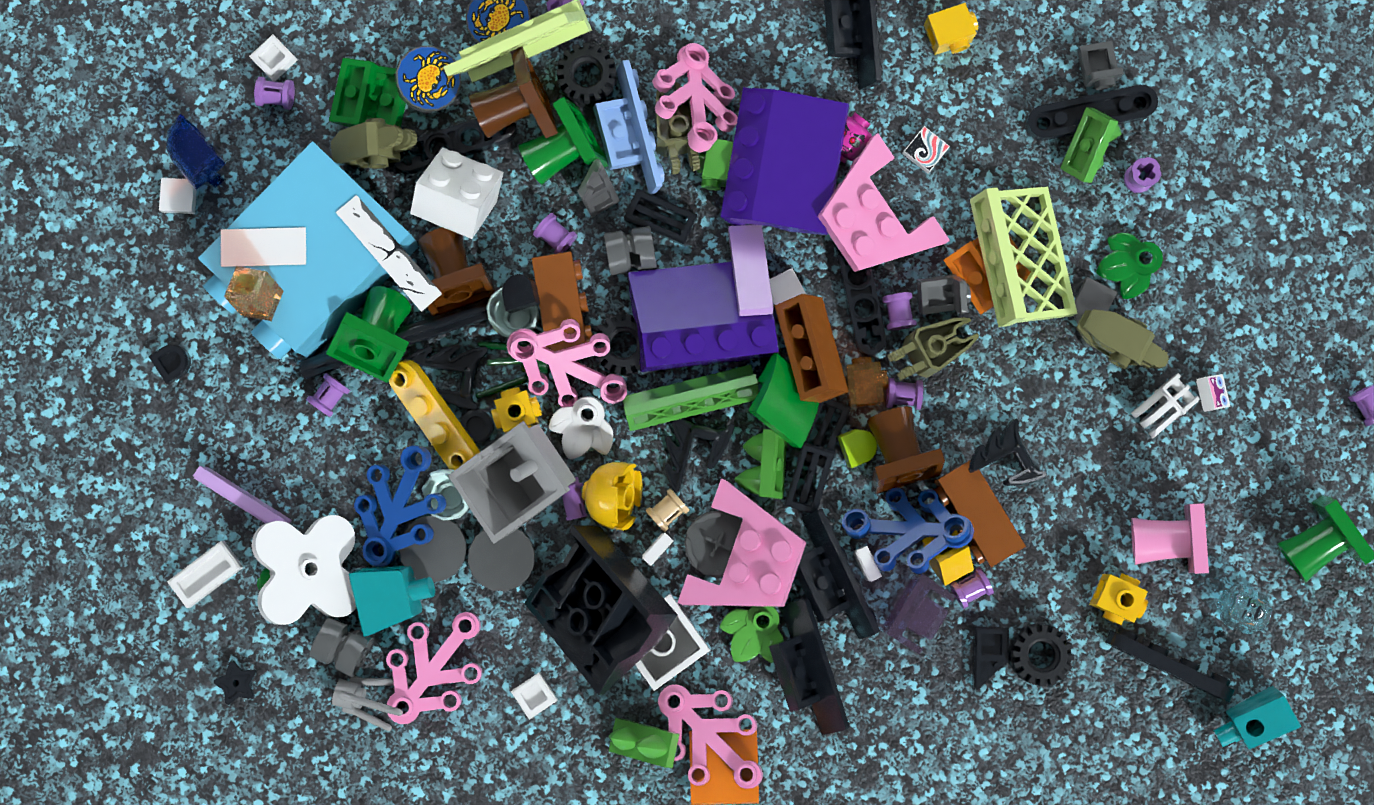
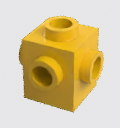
M520 387L512 388L501 392L502 398L494 400L496 409L491 410L496 428H503L505 434L523 421L528 428L539 424L537 417L542 415L537 396L531 398L527 390L521 392ZM518 405L521 408V414L515 418L511 417L509 409L512 406Z
M1121 573L1118 578L1111 574H1102L1089 605L1104 611L1102 617L1118 625H1122L1123 621L1135 623L1136 618L1140 619L1147 608L1148 600L1145 597L1148 591L1139 587V580Z

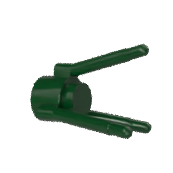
M478 342L479 347L507 350V343ZM513 357L487 360L489 366L520 364L521 373L526 372L523 362L517 361ZM536 359L540 373H548V365ZM526 374L476 393L475 397L481 399L528 382V376Z

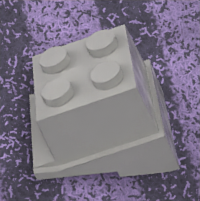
M524 421L448 475L493 544L513 533L569 492L570 488L568 486L576 481V478L540 425L537 424L528 428Z

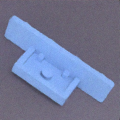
M623 60L616 70L623 98L596 103L593 109L609 169L613 170L641 164L648 193L654 194L662 187L664 171L661 163L656 162L654 154L656 141L652 131L648 132L645 121L648 113L644 100H640L637 88H639L637 71L631 68L629 60Z

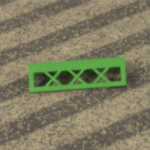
M746 365L626 395L623 400L624 411L629 429L634 431L754 401L759 393V388L752 366Z

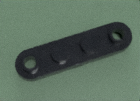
M1136 85L1045 104L1032 110L1026 120V129L1030 136L1041 141L1074 135L1086 107L1095 108L1118 121V125L1140 121L1154 113L1158 106V96L1151 87ZM1134 100H1140L1143 103V109L1136 108L1133 103ZM1037 121H1046L1047 129H1040Z
M1119 627L1117 632L1110 630L1105 640L1107 645L1207 694L1230 703L1235 692L1234 689L1229 687L1231 680L1213 672L1208 677L1198 672L1200 665L1183 657L1177 662L1167 657L1169 650L1152 642L1146 647L1136 642L1138 635Z

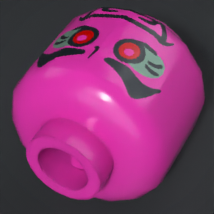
M856 112L852 117L848 116L846 120L840 161L846 163L847 160L854 162L856 157L865 148V144L872 137V134L867 130L871 124Z

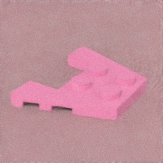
M878 133L872 136L865 144V148L856 157L850 166L851 169L843 181L838 184L831 198L817 216L854 272L937 247L950 241L934 216L927 218L907 234L870 179L871 175L894 159V156Z
M721 479L711 507L743 518L720 585L687 574L677 603L689 606L784 607L806 542L748 496L735 488L730 482Z

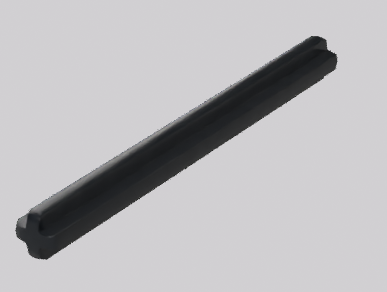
M482 300L400 327L395 335L408 341L409 346L487 320V302ZM326 352L299 362L300 372L304 379H310L349 366L326 355Z

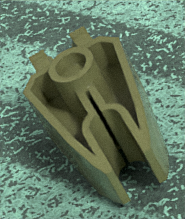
M678 82L674 83L673 92L682 87ZM658 90L656 93L655 105L657 104L658 100L662 96H664V93ZM690 99L678 106L674 115L669 119L660 117L655 111L656 152L668 158L671 174H678L680 172L681 166L678 155L688 153V161L692 171L700 170L698 152L692 150L688 145V133L692 128Z
M367 119L364 123L346 128L336 134L331 141L332 160L336 163L360 168H386L390 163L400 162V152L414 148L418 142V137L412 129L403 130L399 126L388 125L385 123V119Z
M1092 309V311L1085 310L1076 327L1087 344L1108 356V361L1120 368L1127 369L1128 365H1140L1146 369H1160L1166 367L1168 360H1170L1168 359V352L1152 343L1155 335L1147 329L1148 326L1139 320L1127 319L1116 312Z
M966 317L952 318L918 328L907 335L904 339L903 347L887 355L890 362L898 361L905 357V355H908L912 366H907L900 370L897 374L900 381L915 373L928 378L968 350L978 339L979 334L976 333L966 339L954 336L956 335V330L971 322V319Z

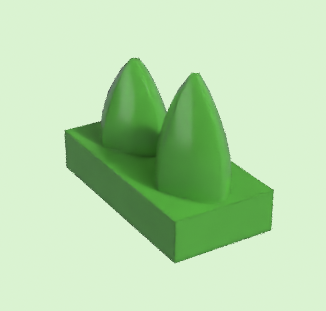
M1086 107L1060 169L1082 182L1092 183L1097 170L1104 165L1103 156L1109 142L1121 135L1118 121L1095 108Z
M763 429V433L751 437L743 445L744 450L752 458L761 461V466L743 471L734 480L744 490L759 495V497L783 499L787 442L773 430Z
M615 718L613 732L608 736L610 739L609 752L664 768H673L679 739L678 733L624 718Z

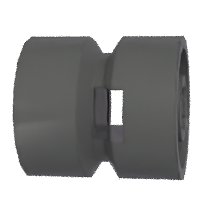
M650 226L634 228L628 235L622 230L604 233L611 276L628 273L632 267H636L638 271L657 268Z
M329 617L318 632L309 656L326 665L334 662L336 670L354 677L369 653L373 638L370 636L364 637L363 633L358 630L350 633L348 632V625Z

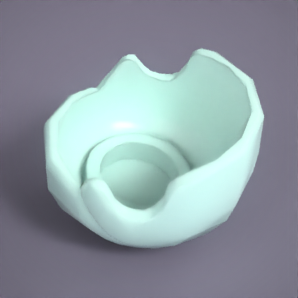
M503 287L490 296L486 306L490 324L497 333L508 338L511 333L518 329H530L533 331L536 328L540 318L538 305L509 313L505 311L502 296Z
M453 469L431 472L428 481L422 487L424 498L434 493L442 494L445 497V510L441 513L431 514L443 521L460 518L469 509L448 477L449 474L455 471ZM433 498L431 506L435 510L438 508V501Z

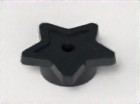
M235 661L229 662L226 675L214 680V684L224 690L225 703L227 705H230L239 697L247 699L255 697L252 690V681L257 671L255 669L243 670ZM235 680L239 681L238 686H234L233 682Z

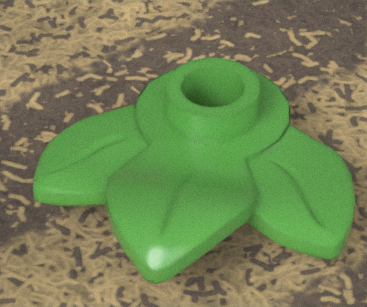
M751 606L749 609H734L723 618L720 628L733 635L731 655L735 662L748 661L760 653L765 660L773 663L769 646L783 641V636L777 628L780 618L775 607ZM760 615H766L769 621L764 625H760L756 619Z

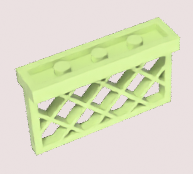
M573 0L459 51L462 59L443 68L447 76L468 72L473 83L513 66L511 51L523 46L528 58H531L590 32L592 29L580 0Z
M1048 187L999 191L998 188H987L972 197L970 204L998 327L1011 326L1019 322L1070 317L1078 314ZM1030 197H1039L1041 205L1039 215L1026 205ZM1001 200H1007L1016 208L1011 218L1003 212ZM1021 212L1034 222L1029 232L1016 223ZM1039 227L1048 235L1049 242L1046 247L1033 237ZM1010 230L1023 239L1018 249L1010 243L1008 234ZM1028 244L1041 254L1036 264L1023 254ZM1046 259L1055 265L1056 274L1054 278L1041 269ZM1018 261L1031 271L1026 281H1023L1018 276L1016 269ZM1036 276L1048 285L1043 296L1031 287ZM1053 291L1062 297L1065 309H1058L1048 301ZM1025 294L1038 303L1034 312H1026L1023 299Z

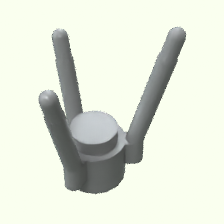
M354 676L349 681L340 679L337 682L332 704L342 707V712L353 714L386 731H390L392 726L361 710L362 706L397 716L403 714L401 709L366 699V689L361 688V686H394L393 678H362ZM407 679L408 685H411L412 680Z

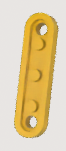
M412 360L399 362L389 379L391 388L447 467L456 470L480 453V450L422 368ZM401 374L405 378V383L401 379ZM458 455L462 458L463 464L458 460Z

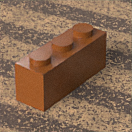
M571 251L532 258L535 282L540 300L539 307L543 332L560 328L561 323L567 319L576 320L580 325V337L578 340L571 343L563 340L548 345L546 348L558 351L590 342L593 336L591 324L585 325L583 312H589L586 292L579 293L577 281L583 279L580 259L574 260ZM572 327L564 330L567 334H573L576 331Z
M800 294L775 305L800 400L821 403L849 392L823 297Z
M968 460L934 480L937 488L933 490L938 494L940 502L944 507L948 505L953 514L965 516L971 521L974 535L970 541L972 544L969 547L970 553L978 565L983 563L985 567H993L1025 548L1026 545L980 470L973 473L969 472L971 460Z

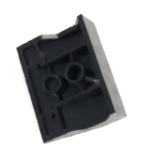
M572 525L569 531L575 540L574 545L562 563L542 573L524 604L596 693L603 695L662 640L678 614L600 526Z

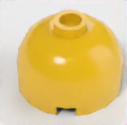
M611 462L601 465L593 472L589 480L584 483L582 498L586 503L587 510L591 518L602 526L624 531L629 529L635 522L636 517L631 516L634 505L640 507L643 490L641 472L633 469L637 466L636 464Z

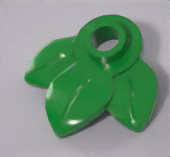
M1117 233L1107 238L1112 253L1108 254L1100 262L1096 273L1107 280L1121 281L1120 291L1122 298L1131 299L1137 297L1149 287L1151 274L1155 273L1162 265L1163 253L1152 242H1140L1132 234ZM1143 252L1151 253L1153 256L1152 262L1142 264L1139 261L1140 254Z

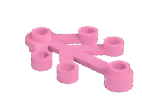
M690 43L679 50L677 63L666 70H659L653 78V86L658 91L666 93L674 85L675 79L686 73L688 77V83L669 96L664 95L658 100L655 105V111L660 117L669 119L674 115L678 106L690 99L692 128L688 133V145L696 152L708 151L718 138L716 129L706 122L705 105L717 116L715 120L716 126L723 132H731L737 124L738 117L725 106H728L733 100L735 91L708 67L709 54L707 50L699 44ZM702 79L715 90L713 94L702 84Z
M567 319L557 329L539 334L530 329H518L508 337V353L515 360L523 362L528 376V389L533 395L540 396L548 390V378L545 374L540 373L536 360L538 359L549 364L558 390V403L561 407H571L578 400V393L575 388L570 386L566 373L600 388L602 399L608 403L616 404L625 399L627 385L622 376L618 374L606 376L576 362V360L590 356L601 357L608 354L610 351V340L607 335L597 333L591 337L590 342L558 351L546 348L545 346L563 340L571 343L579 339V323L576 320ZM572 327L576 331L573 334H567L564 330ZM528 341L530 344L526 347H522L518 344V342ZM597 342H604L606 344L603 348H596L594 346ZM535 381H541L544 383V385L541 387H535L533 383ZM611 383L619 384L616 388H609L607 386ZM564 395H572L574 397L569 401L562 399Z
M463 612L454 618L452 623L453 632L431 661H429L427 638L429 636L428 626L423 622H415L409 626L407 635L413 641L417 679L410 688L408 687L405 670L409 660L408 654L402 649H395L388 653L386 662L392 669L395 693L390 696L387 705L397 708L400 701H405L409 705L408 712L403 713L401 716L388 713V716L394 722L408 724L414 721L421 711L436 709L454 711L460 707L462 698L455 690L446 691L442 696L420 698V696L428 686L463 681L467 684H474L481 679L482 669L476 663H469L463 668L440 671L464 639L473 638L479 633L481 622L476 614ZM463 619L471 622L472 627L469 632H463L460 629V622ZM415 626H421L424 630V635L420 639L413 636ZM395 653H400L403 656V663L400 666L392 662V656ZM469 667L477 670L478 675L474 680L466 677V670ZM449 694L454 695L457 699L454 707H449L445 703V697Z
M669 685L660 693L658 705L660 711L668 717V731L679 734L677 745H679L681 752L679 756L674 758V761L683 759L686 754V747L682 743V719L692 728V767L688 771L689 781L694 785L700 786L706 784L710 779V771L707 768V743L734 771V780L740 787L750 789L758 786L763 778L760 765L754 761H744L716 733L738 732L741 735H752L757 729L756 719L746 714L738 718L702 719L692 708L713 707L718 711H727L733 704L731 694L727 691L719 690L714 694L691 695L681 685ZM724 694L728 699V703L725 707L721 708L717 705L716 699L719 695ZM673 695H677L680 698V704L677 708H672L669 704V700ZM746 718L752 722V728L748 732L743 731L740 726L741 721ZM698 768L702 769L705 773V777L701 782L696 781L693 776L694 771ZM745 768H750L753 772V777L748 782L744 781L741 777V772Z

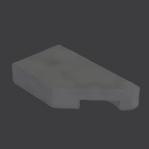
M599 158L593 161L577 191L591 217L600 214L620 201Z
M1089 277L1085 278L1074 300L1078 314L1073 317L1077 325L1085 310L1108 311L1117 291ZM1083 338L1081 339L1083 346L1087 348L1091 346Z

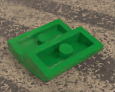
M343 58L329 121L342 126L352 127L364 123L367 119L382 118L385 119L386 124L396 125L401 128L406 103L397 92L398 89L394 76L396 68L378 66L371 61Z
M773 353L757 380L762 385V388L748 411L792 447L801 448L812 427L819 403L800 400L791 364L778 353Z

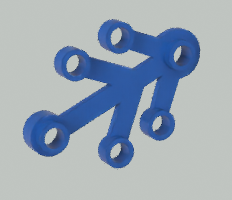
M409 446L403 450L401 464L405 472L394 498H392L387 483L390 478L388 467L382 464L373 465L367 471V479L373 484L385 519L381 529L374 515L378 507L374 496L361 495L357 497L354 502V508L361 516L368 537L363 545V556L373 566H386L393 561L397 550L413 544H426L433 539L434 532L428 524L415 525L411 532L393 538L399 524L428 513H441L446 508V499L439 493L429 494L423 501L406 507L419 473L428 469L431 463V454L424 446ZM417 453L422 455V463L420 465L416 462ZM377 469L382 473L380 481L375 477ZM433 498L438 501V508L436 510L431 506ZM365 499L369 502V509L367 511L363 508V501ZM420 528L425 531L426 536L424 540L419 538L418 531ZM379 544H382L384 548L383 555H380L378 552Z
M901 488L890 489L886 493L885 499L889 507L894 511H899L906 521L869 519L866 512L861 509L848 511L842 519L844 530L849 537L854 539H862L868 534L901 535L899 539L888 547L881 548L875 552L874 562L881 571L892 570L896 565V558L924 537H934L935 539L923 549L914 550L907 556V564L911 571L916 574L924 573L929 568V560L947 547L960 548L967 545L974 535L971 521L959 514L951 515L941 504L938 494L931 489L922 491L918 496V502L923 511L932 512L940 523L925 522L908 502L907 496ZM894 497H902L900 501L892 502V499ZM934 498L932 503L924 504L926 499ZM863 524L861 528L854 530L856 525ZM955 530H962L960 534L952 536ZM890 556L888 562L880 563L883 557ZM916 559H924L921 564L913 565Z

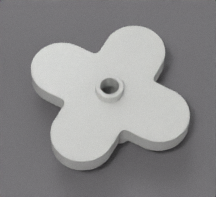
M337 515L321 517L313 522L304 535L291 524L283 521L269 522L257 529L252 539V551L255 558L270 570V578L260 590L257 601L258 609L264 619L278 625L290 624L297 621L310 605L329 617H344L351 614L357 608L349 572L342 567L343 561L350 554L355 544L354 529L345 518ZM307 563L310 566L309 575L305 573V566Z

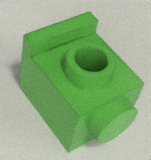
M717 139L713 146L706 151V154H699L700 170H697V173H702V188L718 191L721 187H726L733 141Z

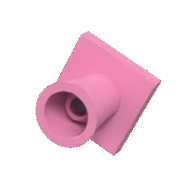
M1204 503L1184 505L1185 520L1162 521L1131 518L1134 565L1157 560L1188 558V573H1209Z

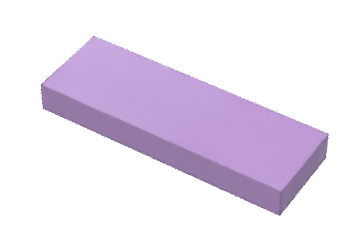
M762 225L729 226L728 236L739 316L773 314V301Z
M199 466L193 475L194 479L265 524L273 521H283L290 524L292 521L209 467Z

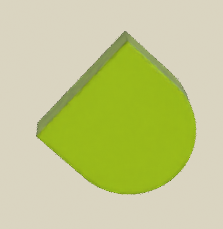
M854 429L837 436L847 467H857L874 457L877 450V442L870 432Z

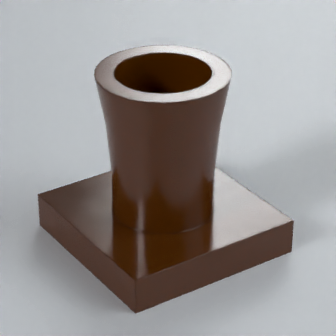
M523 46L511 51L517 80L487 91L469 95L474 114L488 138L530 114L534 115L545 138L558 133L550 98Z
M442 227L426 233L418 240L417 244L434 277L431 282L442 293L427 307L433 316L482 300H488L495 293L494 286L482 263L469 267L463 235Z
M903 406L889 409L867 420L885 461L884 465L874 468L872 485L875 495L887 492L892 488H901L940 476L945 463L942 450L940 448L921 454L914 427L912 407Z

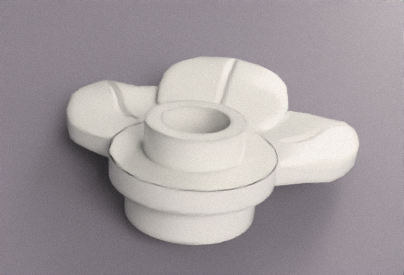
M585 396L578 399L571 407L558 409L550 420L549 429L563 434L562 448L568 459L582 456L590 447L603 455H607L613 444V429L604 419L605 409L603 404L595 397ZM585 408L591 409L594 417L591 419L584 418L582 410Z

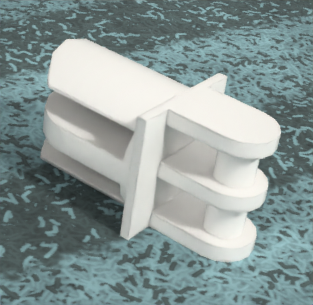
M1179 373L1155 390L1152 396L1131 413L1134 418H1137L1157 401L1160 402L1155 409L1139 422L1143 428L1151 425L1167 411L1170 413L1148 432L1151 438L1156 437L1179 416L1186 414V411L1200 400L1198 395L1195 397L1189 391L1191 387L1188 384L1184 385L1179 380L1181 377ZM1170 386L1177 392L1173 396L1166 390ZM1180 397L1186 402L1183 407L1176 401Z

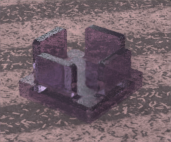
M914 573L880 631L920 655L923 648L902 636L903 632L908 628L921 637L929 640L933 639L946 618L948 610L929 599L927 593L931 590L950 602L953 601L955 595L934 583L935 581L924 574Z

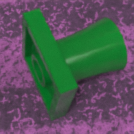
M565 97L553 103L563 122L561 126L557 127L558 133L548 138L541 135L518 145L527 167L541 185L579 157H582L584 163L590 166L597 158H599L604 168L608 166L607 158L580 108Z
M382 286L370 288L367 291L360 318L346 312L326 355L388 383L409 344L408 341L395 335L401 323L411 311L409 301L402 294L391 288Z
M1325 495L1311 502L1323 520L1296 536L1277 543L1287 562L1305 583L1320 569L1345 551L1351 558L1365 565L1374 560V551L1338 501Z

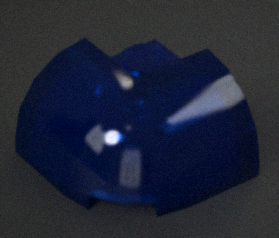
M180 114L167 131L166 148L174 166L196 190L206 181L216 188L225 180L218 171L226 163L196 126L184 115Z

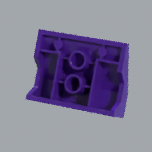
M743 87L720 217L733 226H744L746 224L763 225L789 232L827 235L826 227L817 216L831 198L836 187L849 104L775 89Z
M732 262L627 273L632 313L637 323L639 336L640 372L769 358L773 353L779 352L773 314L739 316Z

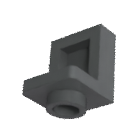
M1112 41L1083 45L1077 49L1085 88L1095 86L1096 90L1114 87L1116 85L1115 82L1124 75L1123 67H1117Z
M953 274L917 280L918 309L922 315L953 310L960 314L968 313L967 303L971 301V290L964 279Z

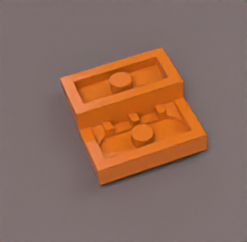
M1009 235L1011 245L1018 249L1017 245ZM977 237L945 258L944 262L952 274L959 276L968 283L971 290V302L981 315L994 307ZM1018 261L1016 264L1018 276L1023 281H1026L1031 271Z
M757 729L749 736L741 735L738 732H716L744 761H754L758 764ZM689 731L690 768L692 767V731ZM706 743L707 768L710 771V779L706 784L700 786L690 782L691 805L758 804L759 785L750 789L740 787L734 780V771ZM700 768L696 769L693 775L694 779L701 782L705 777L704 771ZM745 768L741 772V777L744 781L748 782L753 777V772L750 768Z

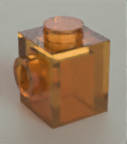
M236 266L224 298L241 316L272 321L284 291L267 271Z
M871 357L851 359L852 364L844 367L845 380L849 390L846 393L848 406L881 405L884 402L883 390L888 389L887 370H881L880 362H872Z

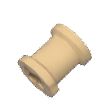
M671 488L666 491L667 496L658 504L646 510L648 515L664 532L668 530V525L682 513L687 514L690 511Z

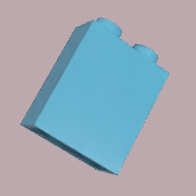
M313 141L227 228L306 227V265L221 267V235L198 257L214 273L203 285V288L232 314L245 303L262 319L251 331V334L280 360L291 349L307 358L312 357L337 332L346 312L353 315L365 303L367 291L372 287L381 286L390 277L387 271L336 213L354 196L357 195L409 256L419 247L413 236Z

